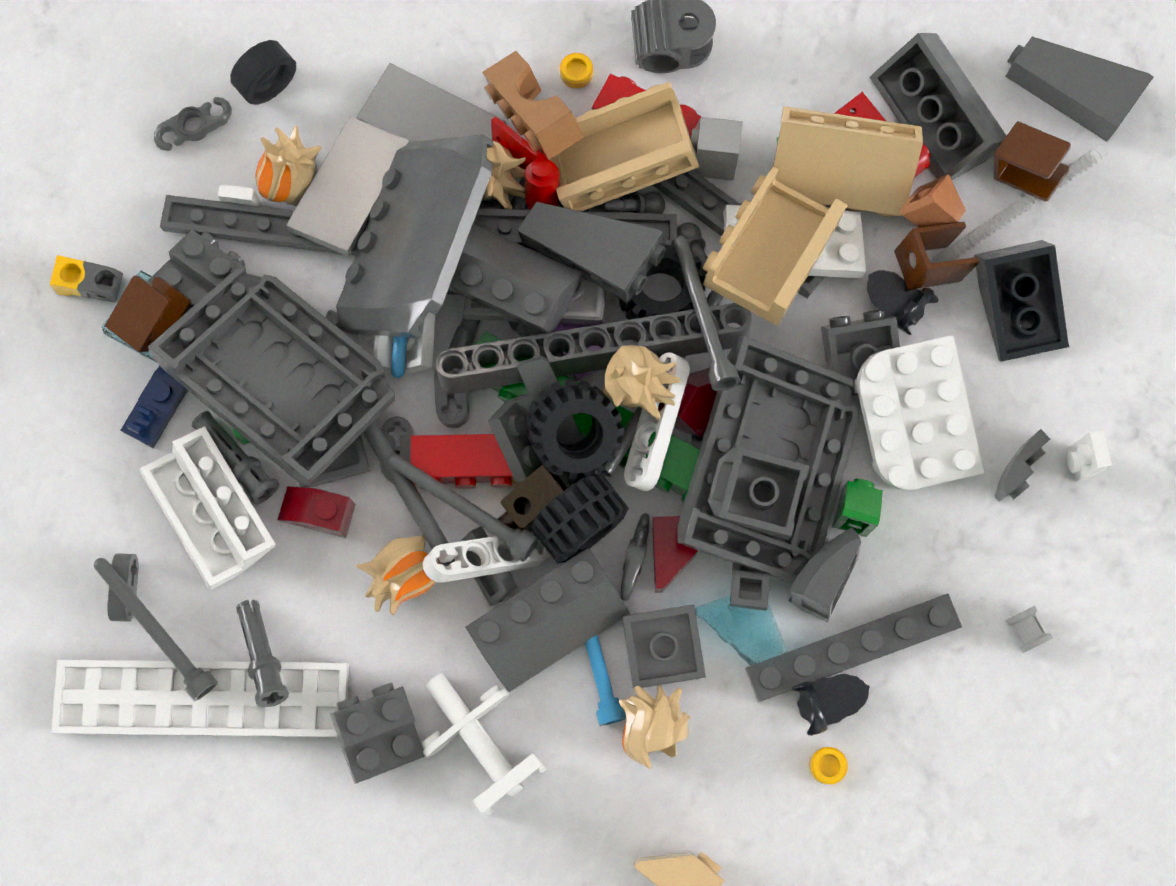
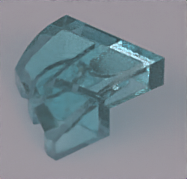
M729 595L695 608L696 615L706 621L718 633L717 635L723 641L729 643L749 665L787 652L769 602L767 611L731 607Z

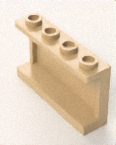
M670 82L654 85L646 91L630 97L620 98L615 103L597 110L587 111L583 115L576 117L575 119L584 138L552 158V162L559 168L560 187L556 188L559 201L564 208L580 212L699 167L678 98Z
M783 106L773 166L779 169L776 180L823 206H831L836 198L848 205L847 211L859 212L863 210L876 212L884 217L903 216L900 208L910 196L923 145L922 127Z
M773 166L766 177L763 175L758 177L751 190V193L754 194L751 202L745 199L735 216L739 220L736 226L733 227L729 224L719 241V244L723 245L719 253L713 250L703 266V270L707 271L703 285L778 326L838 226L848 205L835 198L829 209L778 182L776 176L779 169Z

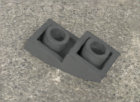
M1042 429L1031 436L1007 464L995 493V498L999 502L1008 495L1014 500L1030 486L1025 480L1035 472L1029 466L1046 453L1042 446L1051 440Z

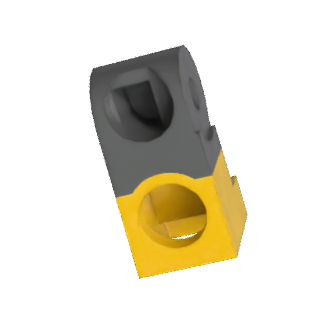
M57 255L50 286L58 295L93 297L103 301L115 302L117 301L123 273L108 266Z

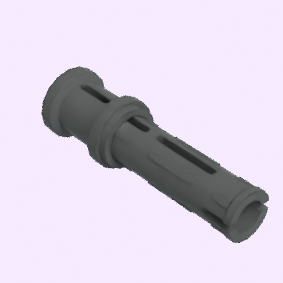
M209 411L199 414L193 420L192 427L198 430L205 426L237 481L252 495V502L258 505L268 500L279 488V482L276 479L269 478L260 468L261 463L257 458L247 456Z
M245 600L237 605L236 611L239 615L251 661L248 675L255 683L257 691L255 702L260 707L276 706L284 702L289 696L288 689L282 685L279 674L281 663L272 655L259 602L252 600V608H250L249 600Z

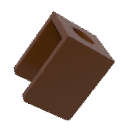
M1017 121L994 153V180L1047 202L1069 172V166L1061 163V161L1070 150L1071 143Z
M965 222L914 228L896 247L894 253L908 290L961 282L980 263L978 257L930 264L927 256V250L948 247L966 228ZM913 252L916 257L915 268L911 266L909 259L910 253Z
M134 275L107 320L105 327L138 352H149L148 346L187 312L191 305V299L161 277H155L152 283L149 284L140 276Z

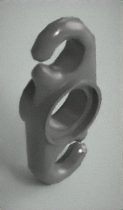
M215 97L213 103L223 108V113L215 117L210 114L212 107L210 102H206L198 108L193 106L183 108L177 115L157 126L154 132L156 146L161 150H172V144L166 143L162 139L164 133L169 131L174 132L176 135L174 140L176 146L183 144L187 140H202L208 133L228 122L232 115L230 103L224 98ZM191 117H199L201 119V125L195 131L184 129L186 120Z
M647 513L641 515L627 549L621 582L620 596L623 601H627L630 598L637 577L641 573L648 545L650 517Z

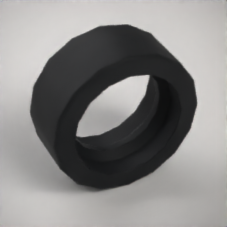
M263 41L248 49L238 59L231 71L230 81L249 104L259 105L273 99L288 86L296 72V61L278 41Z

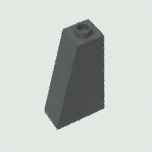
M1033 36L1025 47L1018 44L1007 60L1011 67L1005 76L1106 142L1118 129L1154 78L1149 73Z

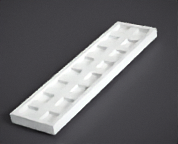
M57 659L51 725L52 734L338 737L330 713L338 711L336 703L348 699L349 663L280 662L281 671L279 674L282 685L288 689L289 696L284 702L276 706L260 707L255 702L257 691L254 680L248 675V668L251 662L191 661L197 669L202 668L204 672L209 671L218 682L213 690L200 700L194 702L185 691L187 686L183 683L184 676L171 661Z

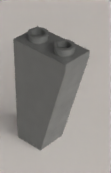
M540 202L535 203L517 230L522 243L527 247L582 272V278L627 303L633 294L638 295L643 290L647 282V273L653 265H659L666 253L663 232L658 229Z

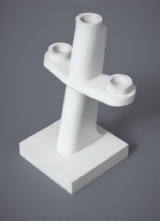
M443 673L438 674L425 685L453 726L443 734L440 731H436L422 742V746L425 749L423 754L426 758H430L460 734L494 781L492 786L472 801L481 814L490 815L495 810L492 805L506 794L512 797L524 788L521 782L536 770L541 774L547 770L539 757L534 753L513 768L478 721V719L509 696L505 689L501 690L498 685L492 687L480 697L483 703L471 711Z

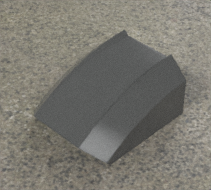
M734 446L718 461L708 503L715 517L761 533L789 540L792 536L795 524L793 521L809 465Z
M854 527L836 536L808 561L789 590L792 594L789 602L806 613L823 621H829L858 560L861 540Z

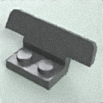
M542 356L521 361L516 366L528 393L507 400L488 420L516 483L523 482L543 464L530 445L531 442L526 433V430L529 429L526 424V417L533 414L529 408L533 401L539 403L541 398L538 394L543 389L546 393L553 390L551 384L558 382L549 360ZM573 415L567 417L560 424L556 435V440L559 443L574 444L583 439ZM595 469L591 471V475L595 474ZM577 473L576 479H568L567 476L566 478L569 485L572 486L583 479L581 473Z

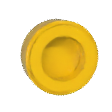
M571 53L563 58L560 64V76L564 84L571 88H582L590 83L593 77V64L588 56L582 53Z
M823 747L813 753L810 758L809 768L812 776L822 784H836L845 777L848 763L845 755L840 750L833 747Z

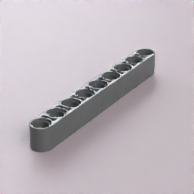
M736 303L709 307L723 350L731 349L738 337L744 335L749 337L752 314L749 310ZM695 309L452 348L443 351L438 356L436 369L440 385L445 391L449 393H463L524 383L516 367L520 363L517 360L522 357L535 358L542 356L547 358L556 377L607 369V365L621 346H628L623 343L626 340L636 341L635 346L646 347L656 354L658 358L669 352L682 357L706 353L708 350L703 334L693 331L694 329L701 328ZM737 323V324H739L741 327H739V328H732V327H730V326L727 325V324ZM661 334L670 335L672 338L661 339L658 336ZM594 345L600 346L602 349L591 351L587 348ZM563 351L567 353L565 356L556 357L552 355L554 352ZM486 363L497 364L496 366L490 369L481 367ZM453 368H458L461 370L456 374L446 373L448 370Z

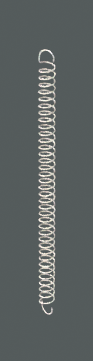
M1103 144L1095 147L1104 146L1107 148L1108 153L1103 158L1097 150L1091 149L1089 153H1085L1084 156L1076 159L1074 163H1070V173L1068 172V175L1071 179L1067 175L1066 178L1072 181V176L1077 177L1076 171L1079 174H1082V169L1087 171L1086 164L1089 167H1092V162L1097 164L1096 157L1091 154L1093 150L1100 155L1101 160L1105 159L1109 155L1108 147ZM1082 157H1084L1086 164L1080 160ZM1072 164H1074L1076 171L1070 167ZM1025 194L1024 198L1020 197L1019 201L1014 202V205L1010 204L1009 208H1004V211H1000L998 215L989 218L988 222L979 225L978 229L975 228L973 232H969L968 236H963V240L958 239L957 243L948 246L947 250L938 253L937 257L934 256L932 261H929L935 263L933 259L936 258L938 263L942 262L938 255H942L945 262L946 260L949 261L943 254L944 251H947L951 260H955L953 254L948 250L950 247L953 248L955 255L960 257L959 252L954 248V244H957L959 250L965 254L964 248L959 244L960 240L963 241L967 250H970V246L964 241L965 237H968L970 244L975 247V242L969 237V234L972 233L975 240L980 243L979 237L974 233L975 230H978L980 237L985 240L984 233L979 230L982 226L985 233L991 236L990 231L984 226L985 223H988L991 231L996 233L995 227L989 221L992 219L995 226L1001 229V225L995 220V216H998L1002 225L1006 226V222L1000 216V213H1004L1006 220L1011 222L1010 216L1005 213V210L1008 209L1012 218L1016 219V214L1010 209V206H1014L1016 213L1021 215L1020 209L1015 205L1016 202H1019L1020 208L1026 212L1027 209L1020 200L1024 199L1026 206L1032 208L1031 203L1025 198L1028 194ZM1029 195L1030 201L1034 205H1036L1037 202L1035 198Z

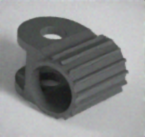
M647 0L635 6V10H631L635 63L639 65V68L654 73H671L679 69L697 67L710 56L713 45L712 37L716 28V18L711 7L704 1Z

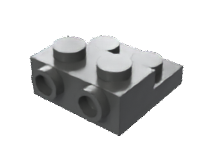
M191 230L169 251L170 260L147 282L151 284L155 277H161L191 299L188 312L237 267L245 269V262L233 251L226 254L220 250L218 242L209 233L203 232L199 235L194 230Z
M884 310L864 312V319L851 321L850 316L833 317L829 319L830 325L821 326L825 359L829 362L830 370L852 378L854 383L861 366L869 356L880 351L900 347L896 317L885 315ZM851 387V396L858 395V393H855L854 387Z
M391 682L371 690L373 697L360 702L357 695L336 703L338 711L330 713L354 784L425 757L414 725L415 718L403 686L394 689Z

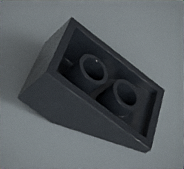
M1039 240L974 255L980 261L976 266L978 285L1000 362L1069 347L1054 244Z

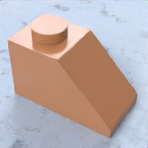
M949 174L919 186L903 204L900 211L904 217L918 228L956 223L961 219L966 209Z

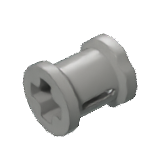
M1035 606L1005 620L1007 625L1013 626L1022 642L1021 650L1023 653L1053 638L1050 633H1045L1035 615L1037 612Z

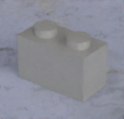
M701 117L700 128L692 129L691 142L699 167L694 169V171L706 178L734 180L743 121Z

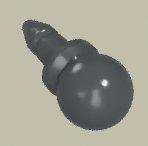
M647 192L643 196L640 193H636L633 199H613L605 202L603 208L619 213L622 211L623 213L663 214L665 200L657 192Z
M683 223L677 227V237L684 236L687 239L693 258L698 256L701 261L700 269H703L708 257L704 251L706 243L702 238L701 230L694 223Z

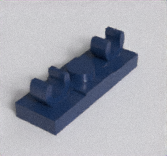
M159 365L120 431L154 449L188 390Z

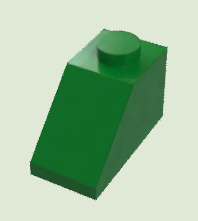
M856 478L853 482L847 481L841 491L832 527L843 531L854 527L858 535L867 537L879 525L883 490L874 488L875 484L868 480Z

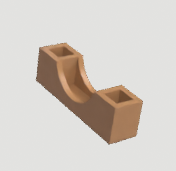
M514 51L482 72L488 82V85L484 87L487 95L494 104L497 103L505 118L511 120L520 135L524 134L525 139L534 152L540 149L547 159L550 160L584 138L572 111L558 96L544 100H534L542 90L530 65L517 51Z

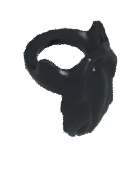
M878 270L868 275L867 293L870 301L879 310H884L885 315L896 317L897 327L908 335H912L908 326L916 325L924 316L926 304L939 301L931 288L908 290L905 280L895 272Z
M840 674L830 678H821L813 683L805 681L792 687V691L800 693L799 700L797 701L800 715L810 723V728L807 731L808 736L824 733L828 729V725L839 723L842 719L857 713L868 699L869 685L865 684L857 676Z

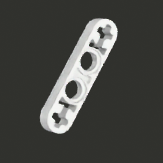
M671 352L663 354L659 360L664 364L676 363L667 372L680 378L681 382L662 384L665 388L668 386L667 390L675 395V398L672 399L675 405L665 404L659 412V420L642 408L624 470L626 484L643 492L651 490L659 479L689 376L690 367L687 360ZM655 402L657 409L660 402ZM654 431H656L655 440L653 444L648 447V440L650 438V435Z
M493 536L435 546L424 558L423 570L433 581L449 582L537 567L551 555L538 540L535 548H538L540 553L534 549L524 562L513 555L511 561H506L499 556L497 547L503 546L507 548V543L499 537ZM466 551H473L478 554L481 559V566L472 565L466 557ZM455 558V562H452L446 569L443 564H437L436 562L437 559L441 563L451 562Z

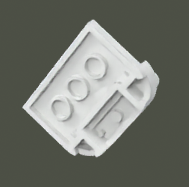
M950 335L888 349L869 356L861 366L857 379L854 381V390L859 395L873 458L871 466L875 474L879 475L888 485L903 490H919L922 487L983 474V465L954 336Z

